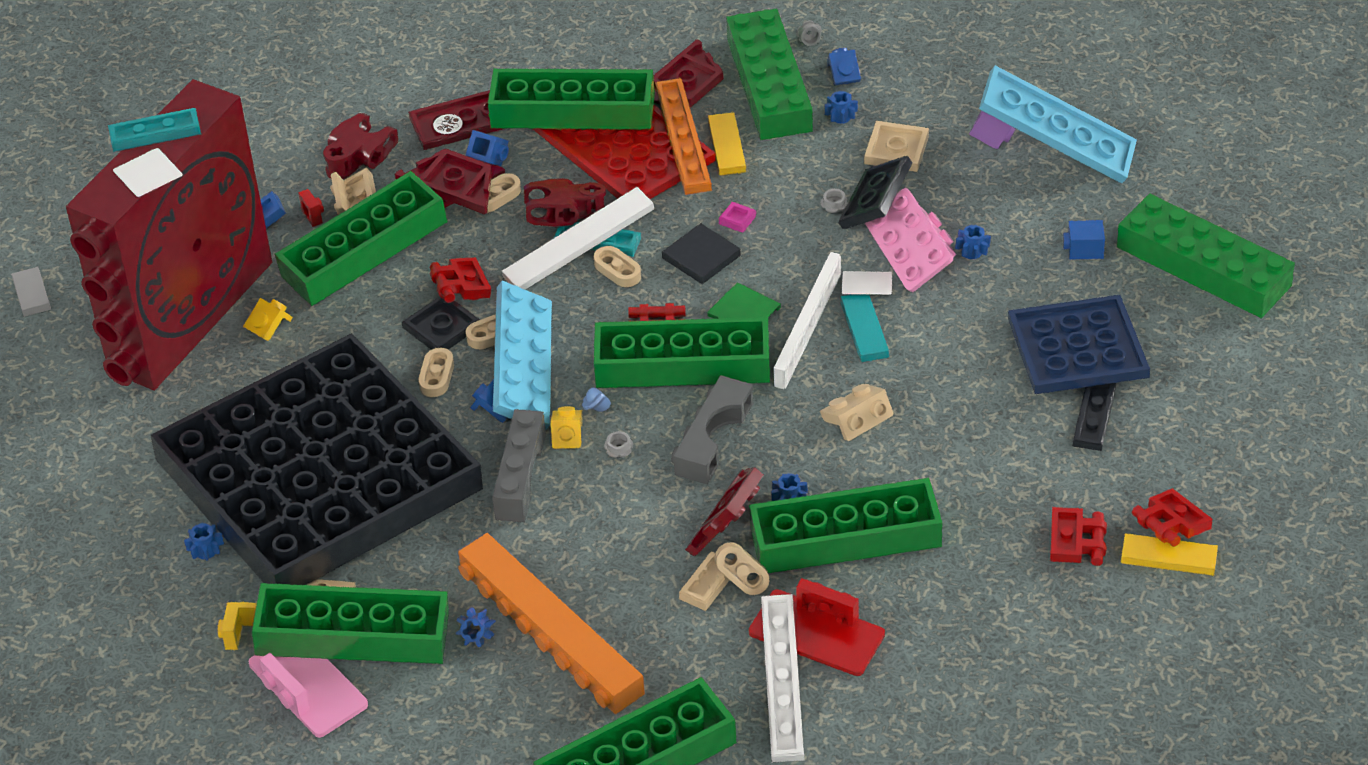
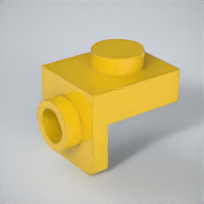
M260 298L243 327L269 341L281 320L284 318L291 322L293 317L285 312L287 306L277 300L272 299L269 303Z
M564 406L559 407L558 411L552 412V448L581 447L582 410H575V407Z
M227 602L224 619H220L218 622V637L223 638L225 650H238L242 627L253 626L257 603Z

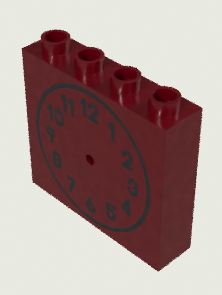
M194 79L157 115L196 108L201 130L200 135L121 150L66 205L73 233L70 237L71 245L79 256L84 276L81 282L82 287L89 296L95 318L92 323L93 329L100 337L105 356L103 368L114 382L122 386H129L134 382L155 391L273 263L241 98L236 94ZM159 148L183 175L137 197L116 175L113 169L151 150Z

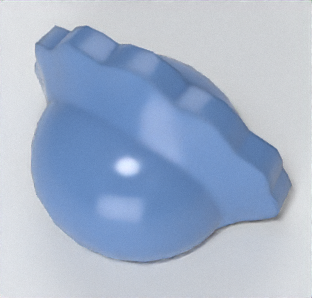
M594 387L588 390L582 403V407L585 410L594 409L598 412L606 411L611 405L610 400Z

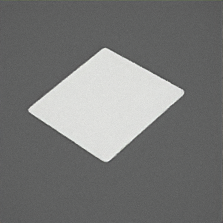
M159 148L151 150L113 169L116 175L137 197L183 175Z
M843 271L842 294L890 295L892 294V272Z

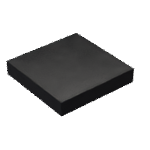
M702 223L662 251V259L701 284H704L741 256V248Z
M439 296L402 321V328L431 350L435 348L449 350L465 339L467 327L480 319L456 301L447 303Z

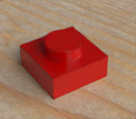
M309 189L298 192L301 210L312 227L322 224L321 213L324 212V207L320 198H315Z

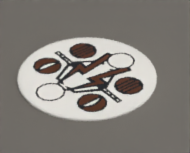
M446 114L438 117L434 121L433 127L439 133L451 134L462 127V120L456 115Z

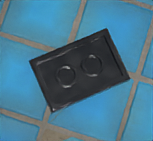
M908 156L865 169L839 219L838 224L842 229H848L887 215L913 163Z

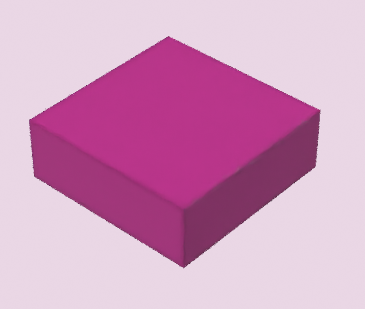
M731 202L719 217V224L743 233L756 217V210Z

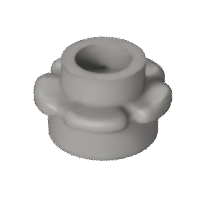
M805 21L802 26L798 27L796 34L800 42L807 46H813L820 41L822 29L818 23Z
M840 189L827 190L823 195V199H821L822 208H826V211L830 213L843 211L848 204L845 193Z
M616 431L608 435L604 449L607 450V454L610 457H626L631 453L634 445L627 433Z

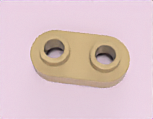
M506 173L491 180L487 213L498 209L520 194V179L516 175Z
M604 246L595 251L594 266L604 276L621 287H631L639 283L641 280V268L632 258L612 246Z
M496 314L476 321L467 327L466 338L470 347L486 349L495 345Z
M435 348L425 355L419 375V387L421 393L427 397H438L448 390L454 369L453 354L448 349Z
M725 543L717 549L715 563L718 569L743 592L749 595H758L766 590L769 585V575L765 567L736 543ZM730 553L735 554V558L732 561L725 560L726 555ZM750 573H757V577L754 580H748L747 576Z

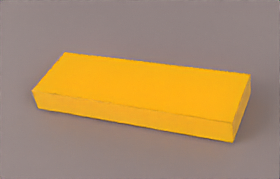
M735 113L708 115V124L714 152L716 153L719 176L745 173L746 164Z
M1125 533L1121 563L1214 576L1218 545L1180 541L1177 546L1173 547L1169 543H1162L1156 537Z

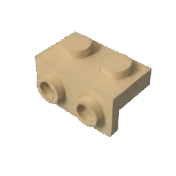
M367 167L345 180L337 172L331 174L333 185L330 188L335 196L336 203L334 208L338 215L376 192L373 175Z
M861 384L854 387L852 393L845 397L833 399L829 402L828 407L820 411L825 422L840 426L842 435L847 441H851L894 414L885 389L870 386L869 384Z

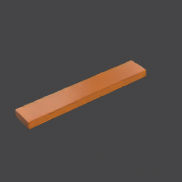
M682 79L655 82L658 100L685 195L712 191V183Z

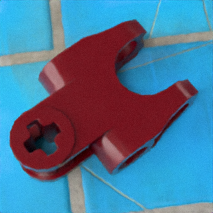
M358 113L343 121L331 131L328 137V146L323 151V156L327 163L326 175L331 179V174L337 172L342 179H346L362 165L371 169L376 168L397 145L399 141L397 129L387 126L378 132L369 133L371 129L370 116L365 113Z
M560 178L534 181L523 187L526 221L533 225L569 226L576 223L578 219H586L605 207L604 196L606 195V187L596 182L574 184L569 179ZM534 189H540L545 195L544 198L532 199L529 197V193ZM534 208H544L547 210L546 214L540 218L534 217L531 214Z

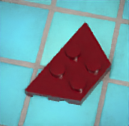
M696 39L653 75L654 103L660 104L655 82L681 78L689 107H692L724 79L723 70L714 62L711 54L703 50L700 40Z
M445 148L434 153L429 158L416 162V168L410 170L442 199L482 214L487 213L492 179V166L490 164ZM401 169L395 173V178L398 179L406 173Z
M755 467L740 470L685 550L692 556H696L719 532L722 533L731 521L736 522L746 510L743 506L745 501H750L760 490L757 484L764 474Z

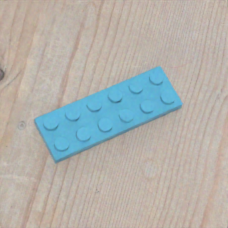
M996 65L992 68L979 109L1120 183L1127 179L1137 139Z
M501 281L497 286L493 412L512 419L514 409L544 411L545 429L550 426L552 301L516 285Z

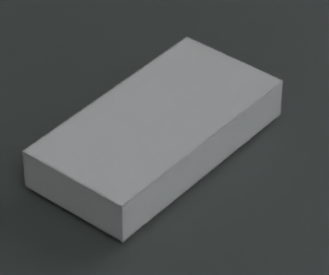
M39 267L11 274L24 317L51 310Z

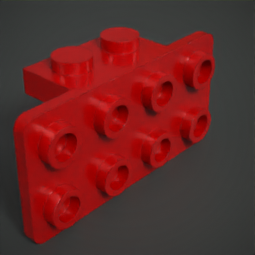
M801 578L796 586V596L793 595L797 654L851 675L861 676L883 641L885 629L859 619L858 598L848 593L825 587L818 582H811ZM776 589L769 596L787 595L790 593ZM761 608L749 627V635L764 642Z

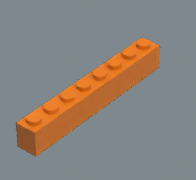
M486 533L458 551L460 561L458 568L463 578L467 581L472 580L485 598L488 599L490 597L495 601L499 611L504 616H511L523 634L529 633L542 652L548 651L554 657L556 664L561 670H568L574 675L576 683L582 689H589L602 708L608 707L616 715L645 695L643 675L491 535Z

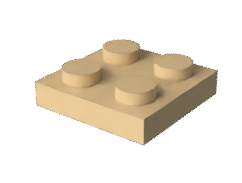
M876 121L864 156V164L877 166L903 156H908L913 162L909 171L918 172L929 138V128Z

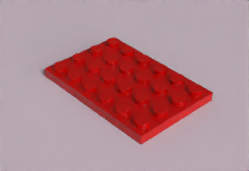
M655 105L653 106L651 129H533L596 182L603 184L606 190L617 199L636 187L649 199H652L681 182L662 110ZM699 140L706 166L716 161V153Z

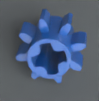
M835 92L831 97H827V104H824L825 115H831V122L844 124L850 119H855V112L858 111V101L852 100V95L847 92Z
M969 225L965 227L964 231L958 230L955 249H961L962 257L977 259L982 254L987 255L991 236L985 235L982 227Z
M782 474L778 481H772L771 501L807 496V482H800L799 475Z
M200 523L188 530L189 538L185 539L184 542L186 550L191 551L193 559L198 557L207 561L215 554H220L219 546L223 545L224 541L222 533H217L216 525L210 526L206 523Z
M471 607L467 610L468 618L462 615L457 618L458 623L462 625L456 632V635H462L465 639V646L470 642H476V645L481 647L484 644L483 637L491 639L495 635L490 631V627L496 621L490 620L486 616L487 609L476 613L475 609ZM473 623L474 626L479 625L481 630L472 629L471 624Z

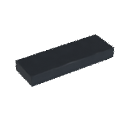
M1116 383L1085 387L1072 447L1102 451Z

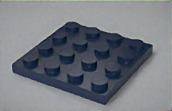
M1121 295L1008 310V321L1034 394L1150 378V367Z

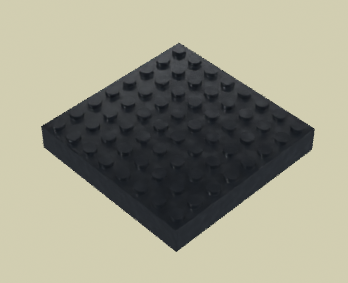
M352 333L150 435L156 461L212 525H216L219 533H222L226 541L261 581L267 584L307 585L483 490L481 464Z

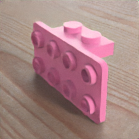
M907 188L897 193L885 217L865 223L903 285L910 292L916 291L953 261V257L957 255L951 247L954 241L944 229H939L942 225L941 221L933 212L928 214Z
M268 653L265 656L254 655L248 661L250 668L262 680L265 687L272 690L284 707L290 709L318 738L324 737L368 707L367 699L328 659L276 657Z

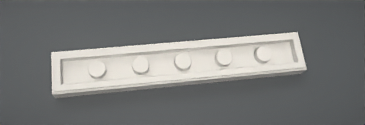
M636 187L502 270L503 278L508 283L526 290L654 210V204Z
M830 252L774 366V387L786 389L841 275L840 254Z
M793 595L762 596L772 762L804 761Z

